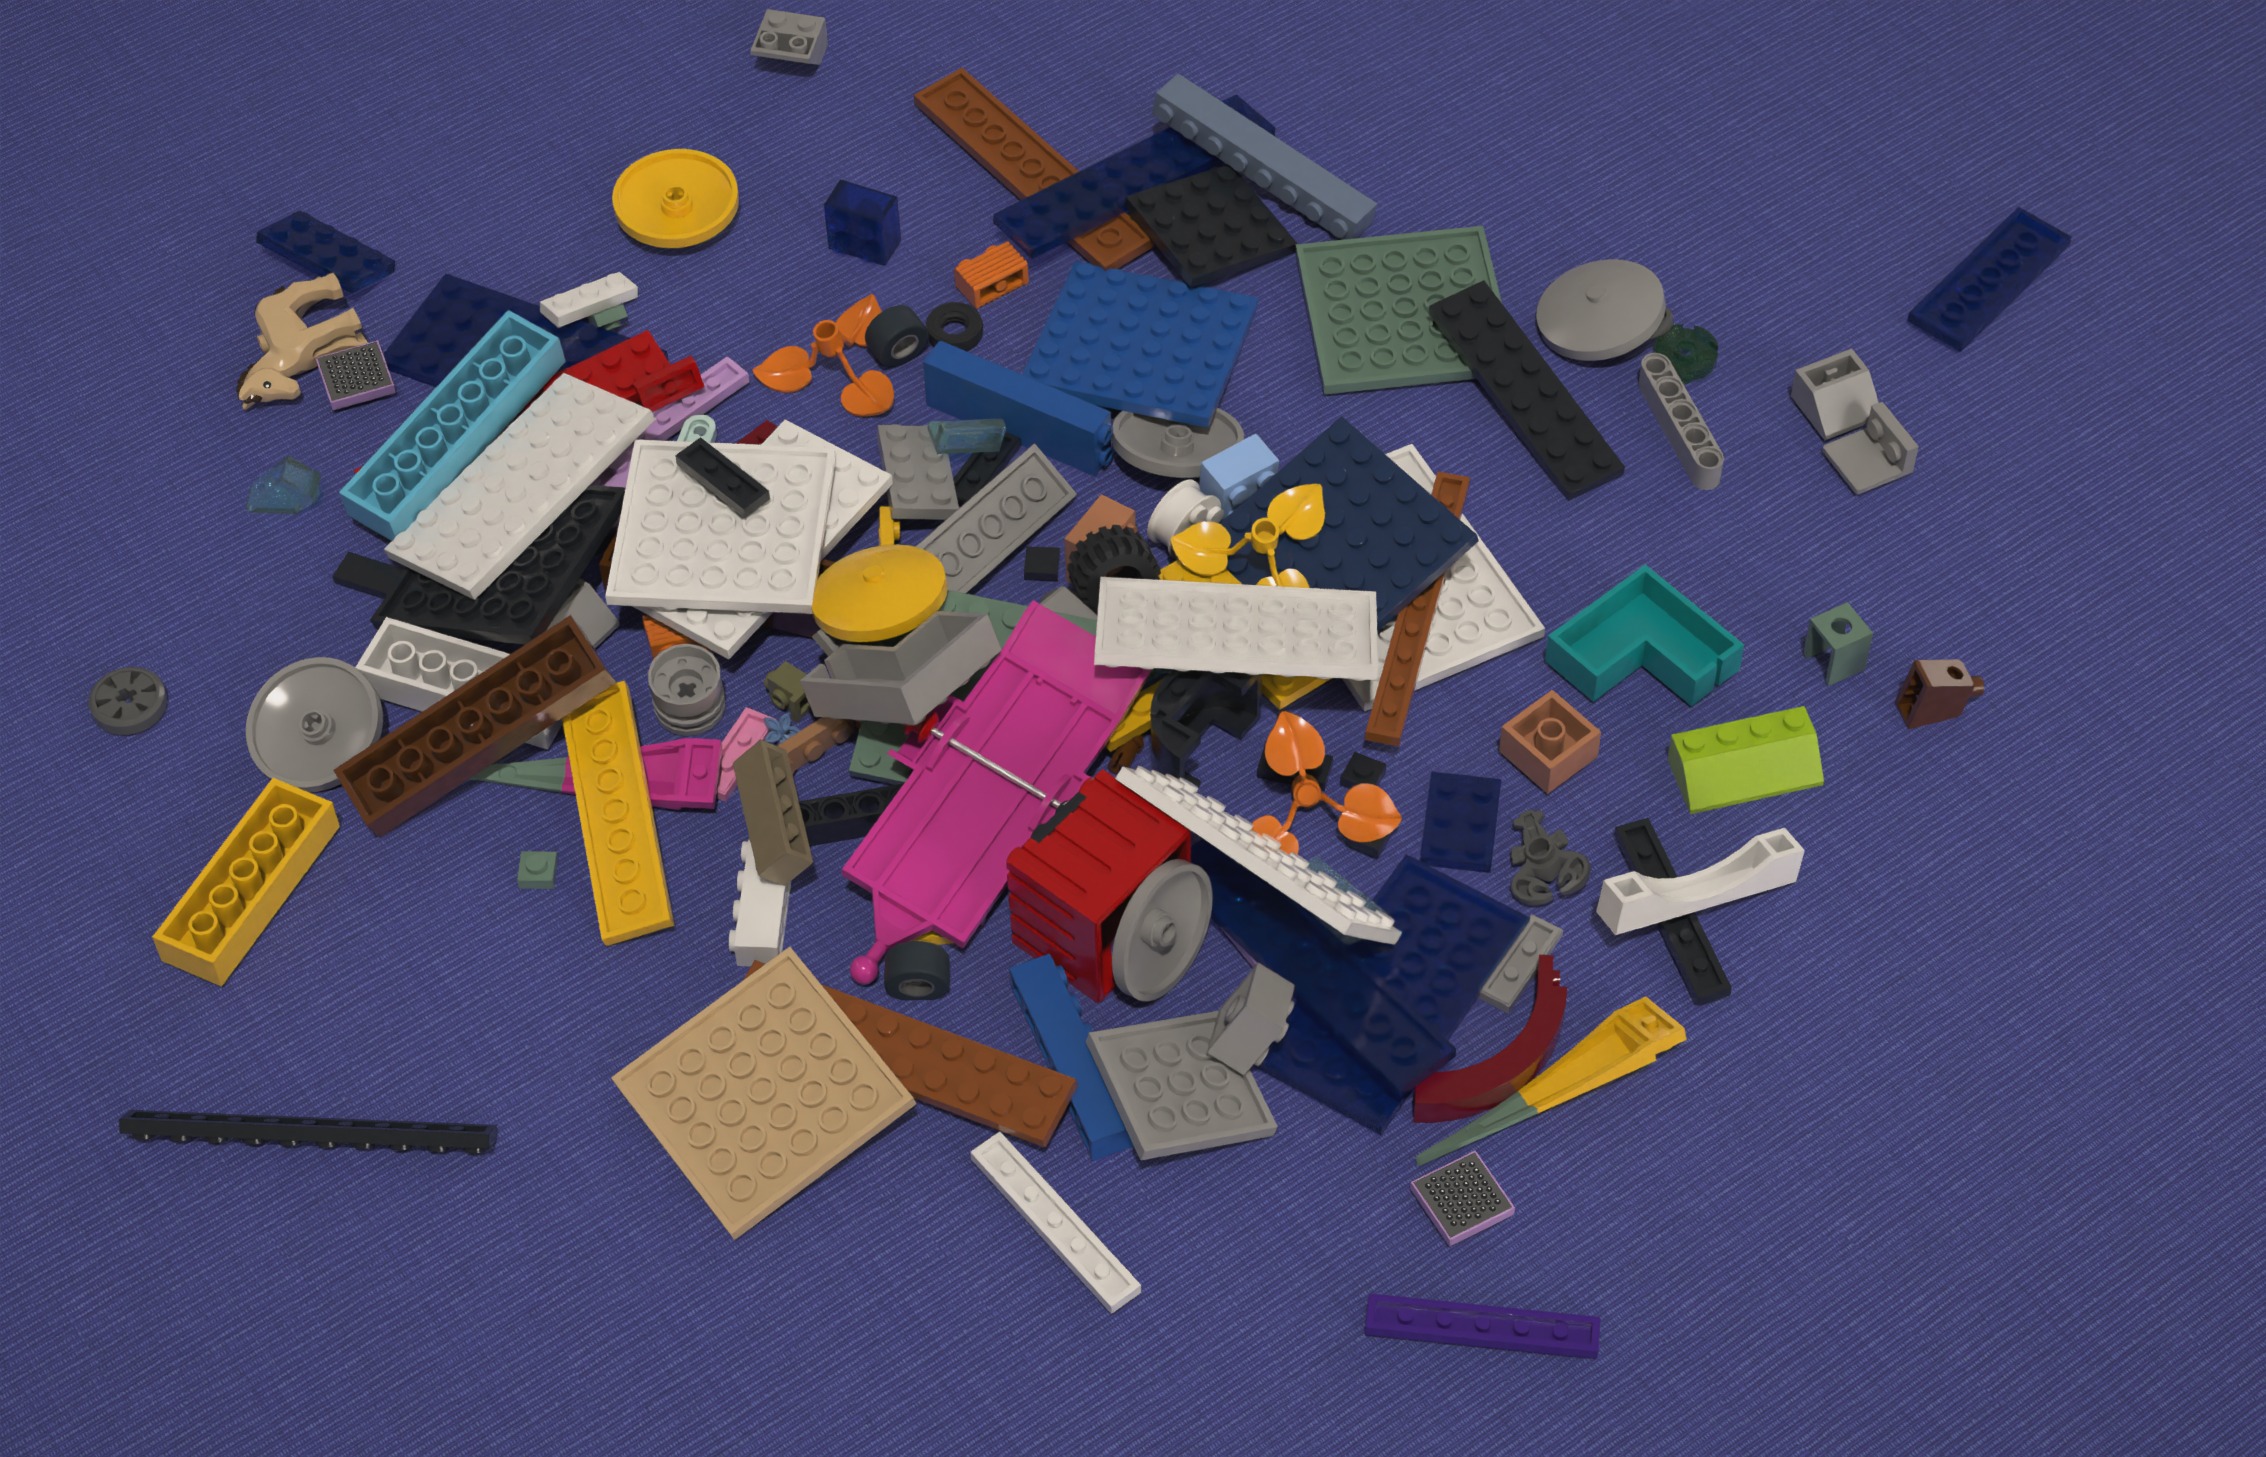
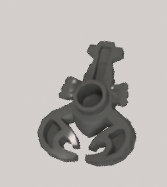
M1531 809L1521 813L1519 818L1514 819L1515 828L1524 829L1523 841L1525 845L1513 846L1511 848L1512 862L1514 864H1525L1514 875L1510 887L1516 900L1529 906L1546 904L1554 899L1549 886L1539 879L1552 882L1558 876V887H1562L1560 892L1564 896L1573 894L1583 888L1589 881L1591 866L1587 856L1579 852L1560 850L1569 844V840L1566 839L1567 836L1561 829L1548 836L1547 831L1539 824L1545 818L1541 810L1533 811Z

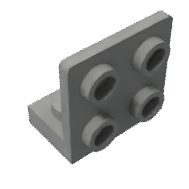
M1880 402L1871 406L1867 428L1825 444L1822 452L1854 493L1861 494L1913 473L1919 446L1887 406Z

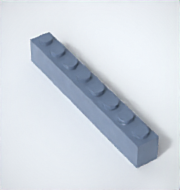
M1179 73L1156 92L1152 110L1153 116L1201 146L1234 170L1242 173L1260 187L1280 198L1284 203L1289 204L1310 220L1321 225L1334 236L1342 240L1355 239L1360 237L1372 225L1378 205L1376 202Z

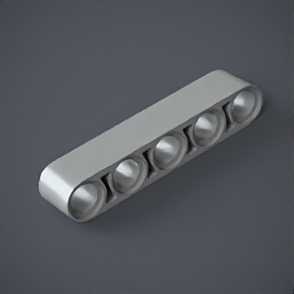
M1660 353L1645 355L1641 362L1638 383L1642 395L1694 486L1702 490L1716 488L1720 484L1724 462L1721 449L1670 360Z

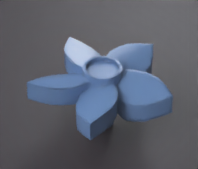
M789 713L782 715L779 722L769 717L763 719L766 727L771 730L766 735L764 741L771 744L777 742L779 745L801 731L795 726H790L791 719Z

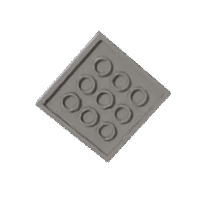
M1218 1011L1089 1032L1086 1044L1140 1160L1274 1136L1278 1126L1250 1069L1243 1075L1207 1053Z

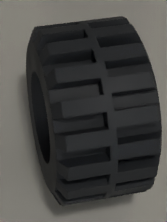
M1112 525L1111 529L1103 526L1095 534L1092 531L1086 534L1087 539L1085 541L1079 540L1075 545L1077 551H1071L1069 556L1071 563L1067 564V571L1070 574L1069 579L1080 600L1096 615H1098L1100 577H1104L1112 569L1124 566L1119 573L1111 576L1115 578L1161 580L1158 576L1161 574L1160 567L1148 544L1139 532L1135 533L1128 526L1123 530L1120 525Z

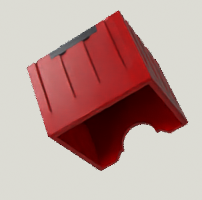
M1104 769L1097 773L1094 779H1086L1077 794L1069 801L1062 802L1057 808L1055 815L1045 824L1038 825L1031 837L1022 845V848L1019 846L1014 848L1007 857L1006 867L1009 870L1007 881L1008 889L1011 891L1009 894V909L1012 911L1010 923L1011 930L1014 932L1011 936L1012 943L1034 959L1050 954L1055 965L1063 967L1069 984L1097 1004L1101 1003L1117 987L1112 970L1111 948L1120 920L1129 901L1141 883L1160 865L1175 859L1191 862V830L1116 780L1114 776Z

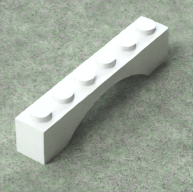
M1786 828L1755 836L1726 859L1690 875L1657 879L1633 871L1603 881L1596 912L1611 931L1618 935L1791 884L1797 880L1805 850Z

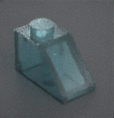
M288 455L251 484L245 510L250 513L297 514L308 505L312 506L317 501L320 495L318 487L321 474Z

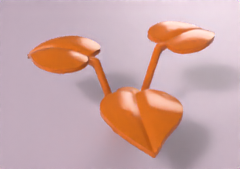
M871 294L847 309L836 322L823 320L817 323L813 329L816 342L811 343L812 353L810 359L808 353L803 348L787 346L775 351L762 364L753 368L755 377L763 385L777 392L791 393L799 391L811 382L812 374L809 368L815 365L818 351H820L822 355L827 357L838 356L853 382L847 385L841 393V403L848 413L858 417L885 413V411L892 407L895 397L889 378L880 371L869 370L858 379L842 350L844 344L848 347H851L854 343L860 347H867L865 342L866 329L871 321L882 312L874 294Z
M1281 711L1267 737L1265 758L1269 766L1281 775L1290 776L1299 771V775L1291 784L1294 800L1291 802V808L1283 826L1274 816L1264 815L1252 822L1254 826L1251 830L1261 836L1263 833L1271 836L1282 844L1279 849L1288 854L1293 852L1298 855L1299 844L1297 838L1287 830L1290 828L1299 806L1312 807L1319 800H1322L1337 811L1342 812L1337 824L1339 831L1348 839L1356 842H1371L1390 834L1400 824L1402 816L1389 795L1379 786L1370 783H1360L1346 792L1344 805H1341L1328 797L1326 793L1321 792L1316 778L1306 774L1305 769H1314L1322 764L1325 756L1324 742L1318 731L1309 722L1296 714ZM1240 864L1243 872L1248 874H1254L1252 871H1250L1249 869Z

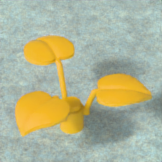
M1321 484L1301 485L1276 496L1268 507L1267 518H1260L1255 521L1251 533H1245L1244 538L1232 548H1229L1231 537L1227 529L1219 523L1205 521L1194 524L1183 532L1172 536L1171 546L1180 562L1192 572L1203 576H1213L1226 570L1228 565L1227 555H1234L1248 542H1251L1254 550L1268 555L1272 577L1262 578L1256 585L1309 588L1306 578L1296 569H1286L1278 575L1274 550L1278 545L1279 535L1284 532L1294 540L1310 539L1320 532L1325 519Z

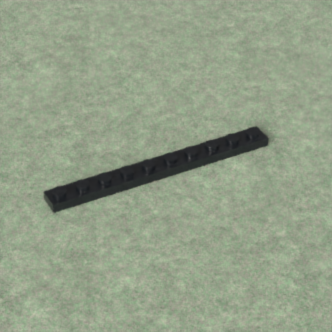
M129 1110L119 1119V1133L132 1134V1138L138 1140L152 1139L155 1135H168L169 1140L186 1141L190 1140L192 1136L205 1137V1141L212 1143L225 1142L228 1138H241L245 1144H260L265 1142V1140H279L280 1145L294 1146L301 1144L302 1141H314L316 1146L334 1147L338 1143H353L354 1148L368 1149L375 1147V1144H387L392 1150H408L412 1146H426L428 1151L442 1152L449 1150V1147L463 1148V1151L466 1153H482L489 1149L497 1140V1125Z

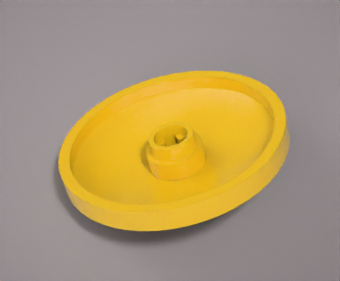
M670 149L644 156L626 168L616 181L612 201L617 222L629 236L644 244L655 247L681 248L707 241L723 231L737 212L739 194L734 174L718 158L697 150Z
M909 545L871 547L840 559L819 576L811 610L819 628L830 636L852 642L885 640L917 628L938 611L947 596L948 582L942 563L936 556L924 549Z

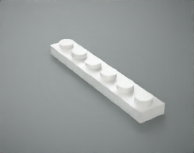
M998 1132L970 1152L971 1160L1111 1314L1141 1293V1284L1001 1132Z

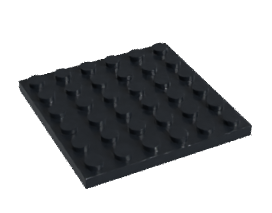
M589 485L475 600L405 567L370 619L375 629L379 630L385 618L388 617L456 638L527 644L547 630L621 514L626 487Z

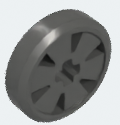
M123 667L107 673L95 683L90 691L88 704L95 723L101 729L116 735H131L150 728L162 717L167 707V694L163 682L154 672L142 667ZM129 698L132 702L127 703L124 700Z

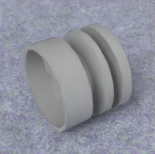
M681 644L661 651L653 659L648 670V682L655 717L660 725L669 732L682 736L700 735L711 730L722 719L726 708L720 666L714 655L702 646Z

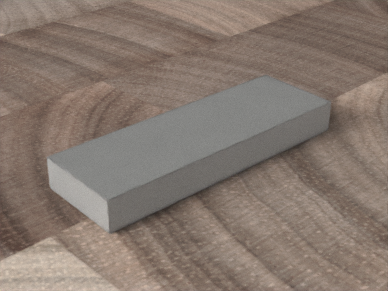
M1531 914L1478 989L1477 998L1509 1014L1537 974L1539 954L1550 955L1562 938L1563 930Z

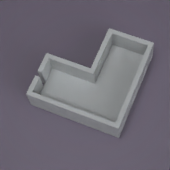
M936 611L894 647L843 644L824 660L825 664H819L802 678L800 682L815 717H828L833 720L853 719L857 722L877 721L882 724L902 723L913 726L924 721L926 715L936 706L946 702L947 697L958 687L965 685L976 671L986 667L990 663V659L1001 651L988 614Z

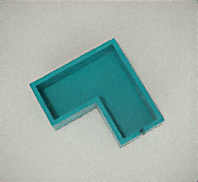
M1645 564L1549 634L1545 662L1593 702L1643 666L1689 705L1693 706L1714 690V684L1717 686L1721 685L1740 670L1744 644Z

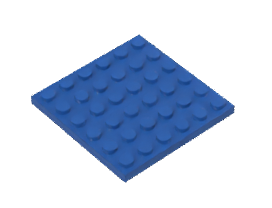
M1075 261L1022 375L1094 405L1209 428L1257 312L1259 298L1241 293L1217 290L1211 287L1197 285L1190 287L1187 283L1181 281L1161 279L1120 269L1104 271L1099 266Z

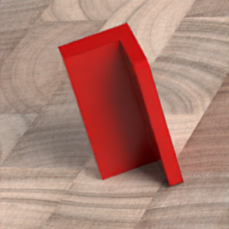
M691 355L632 383L639 400L637 402L638 405L650 409L652 412L705 387L696 361Z

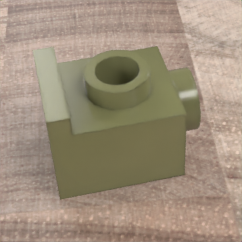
M785 661L776 670L768 673L764 680V687L769 690L771 701L778 708L790 711L792 721L798 723L811 710L800 682L807 674Z

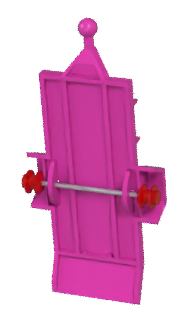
M1033 600L1023 613L1002 650L964 702L950 694L947 697V701L931 710L921 723L913 726L902 724L905 726L904 734H910V736L898 752L890 749L887 754L914 771L842 868V876L872 893L875 943L866 955L859 956L852 961L850 975L855 982L859 984L873 982L879 972L878 962L886 951L888 952L890 948L897 944L909 942L932 930L964 948L979 925L984 924L986 915L1008 885L1007 874L1009 870L1006 867V860L1010 852L1018 846L1022 848V845L1031 837L1035 828L1042 823L1045 824L1054 816L1059 805L1066 800L1069 801L1079 792L1083 782L1091 778L1086 775L1087 771L1123 721L1151 674L1152 669L1147 670L1140 667L1127 666L1111 668L1105 665H1094L1096 636Z

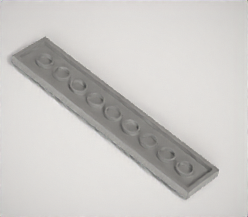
M1034 443L915 547L924 549L939 559L944 567L948 590L966 594L1074 498L1077 493ZM822 629L812 636L828 657L843 644L882 646L884 641H846L830 636Z

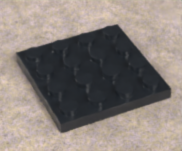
M1228 164L1131 194L1125 198L1124 206L1190 287L1296 252V244L1298 243L1242 176Z

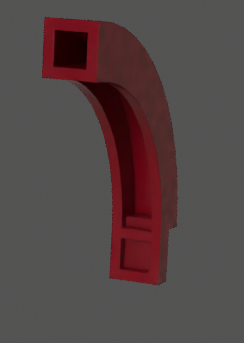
M1539 954L1536 974V1002L1533 1012L1521 1033L1505 1049L1493 1057L1467 1068L1444 1072H1416L1413 1123L1454 1121L1480 1114L1496 1107L1535 1079L1553 1054L1564 1022L1568 987L1560 986V970H1553L1554 955Z

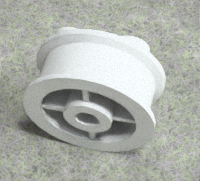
M1191 479L1182 481L1161 499L1153 511L1147 528L1148 538L1154 543L1165 544L1168 547L1169 554L1173 558L1178 559L1171 546V537L1199 522L1211 521L1219 523L1224 515V510L1221 509V502L1214 495L1206 496L1203 494L1196 481Z

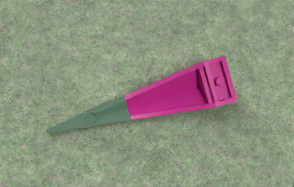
M683 738L640 746L651 805L681 810V807L714 809L723 747L721 740ZM569 757L491 764L470 778L478 781L576 795Z

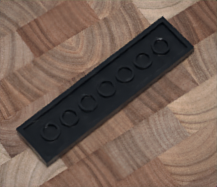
M1485 280L1429 306V315L1567 501L1624 474L1625 466Z

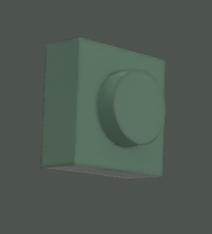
M623 304L588 316L592 328L602 327L603 332L621 326L620 319L628 317Z
M521 851L517 878L519 889H554L558 867L557 852Z

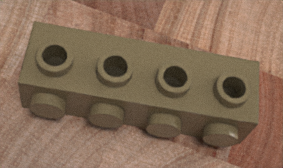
M760 739L733 762V767L758 876L785 886L809 867L813 860L787 750Z

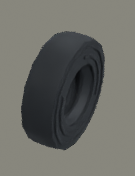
M962 302L945 303L933 309L926 320L928 340L933 347L939 341H943L964 351H969L976 347L982 339L983 321L979 312L971 305ZM950 322H961L967 327L964 332L959 334H948L942 330L943 326Z

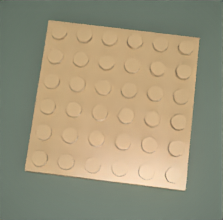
M791 947L785 949L611 1077L620 1092L734 1240L916 1105L912 1095Z

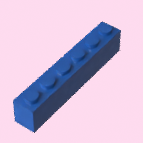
M1050 954L1010 967L1011 989L1048 1068L1077 1080L1078 1087L1067 1109L1091 1160L1095 1161L1133 1147L1130 1136L1086 1044L1088 1034L1093 1032L1089 1022L1083 1023L1079 1014L1082 1011L1076 994L1072 993L1069 995L1066 988L1068 980L1061 965L1056 966Z

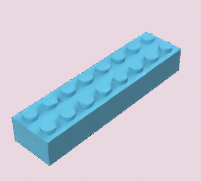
M508 310L342 488L339 495L348 516L391 541L394 540L396 535L406 531L417 519L418 514L425 510L440 495L442 490L447 488L467 466L485 451L566 362L559 338Z

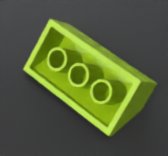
M1805 706L1671 735L1667 760L1690 814L1824 785L1817 733Z

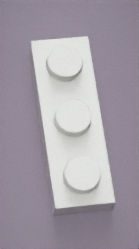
M617 272L540 301V313L559 328L637 298L638 287L622 273Z

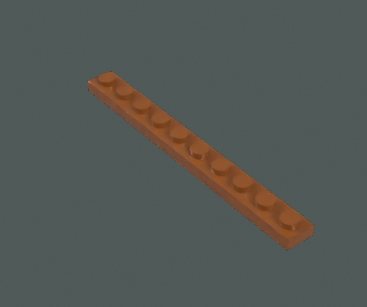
M1438 471L1431 493L1433 497L1460 520L1470 487V477ZM1447 570L1398 613L1367 724L1365 740L1400 746Z

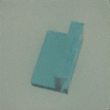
M1003 419L931 421L927 429L937 454L999 451L1006 426Z

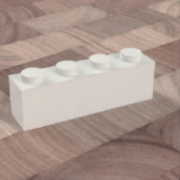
M748 840L742 842L741 860L745 863L744 871L739 870L737 877V890L741 892L740 900H735L733 905V921L737 922L736 930H730L729 951L735 952L737 966H751L754 960L766 964L782 952L791 881L784 886L758 876L751 843Z

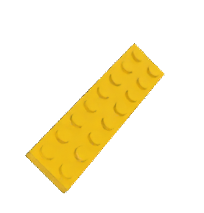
M624 680L613 684L562 718L602 941L606 946L674 926L630 690Z

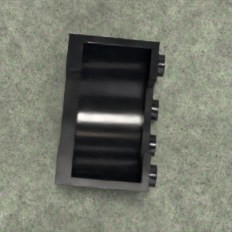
M1173 670L1159 684L1151 703L1152 770L1164 776L1170 774L1177 779H1180V777L1184 778L1199 788L1201 781L1184 771V762L1201 744V735L1212 723L1240 739L1261 717L1262 674L1249 675L1238 672L1213 673L1201 670Z

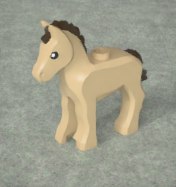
M334 273L324 277L320 275L311 281L293 282L287 289L281 286L275 290L272 296L261 299L256 305L254 314L261 335L257 336V340L265 355L258 362L250 364L248 370L242 372L240 379L237 381V398L243 400V410H247L253 404H258L259 402L295 399L300 395L301 390L297 381L288 377L299 375L317 366L316 357L368 343L362 333L355 334V331L361 329L362 325L354 308L309 328L301 320L305 312L322 299L336 300L344 297L340 283Z

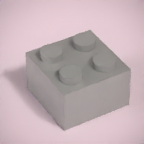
M1257 963L1219 1008L1207 1053L1243 1075L1247 1073L1253 1064L1259 1066L1265 1059L1270 1044L1273 1041L1276 1043L1280 1042L1288 1030L1289 1024L1286 1023V1018L1291 1013L1295 1004L1291 1000L1295 985L1262 964Z

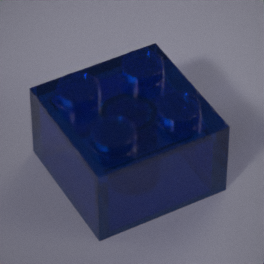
M840 179L824 203L828 248L838 253H844L867 262L886 266L901 242L898 197Z

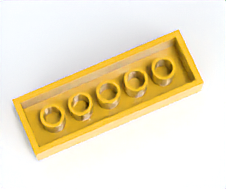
M272 778L152 936L161 961L222 987L339 829L340 825L333 802Z

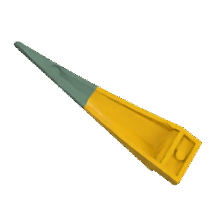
M1646 996L1614 1011L1568 1053L1519 1091L1469 1125L1417 1155V1165L1420 1166L1657 1061L1656 1054L1667 1051L1687 1040L1685 1028Z

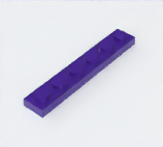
M1369 1293L1365 1335L1597 1359L1601 1317Z

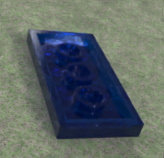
M295 212L257 231L256 243L320 277L334 273L341 288L350 293H354L395 271V260L359 242L356 238L349 237L334 229L333 226L311 217L306 212Z

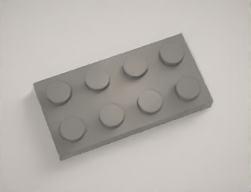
M878 425L876 437L882 469L891 474L893 484L887 490L891 518L939 520L949 518L959 509L943 427L932 425Z

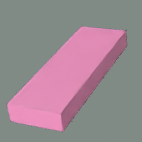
M746 707L722 742L723 747L716 793L717 799L727 802L737 787L733 762L760 739L764 741L766 735L771 730L766 727L763 719L765 717H772Z

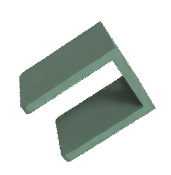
M1846 602L1810 619L1803 655L1806 658H1810L1827 649H1832L1825 681L1828 686H1831L1866 668L1873 632L1851 605ZM1848 623L1851 626V631L1845 634Z

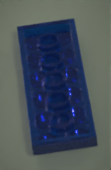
M2018 207L1909 312L1907 321L1957 351H1963L2070 246L2072 236Z

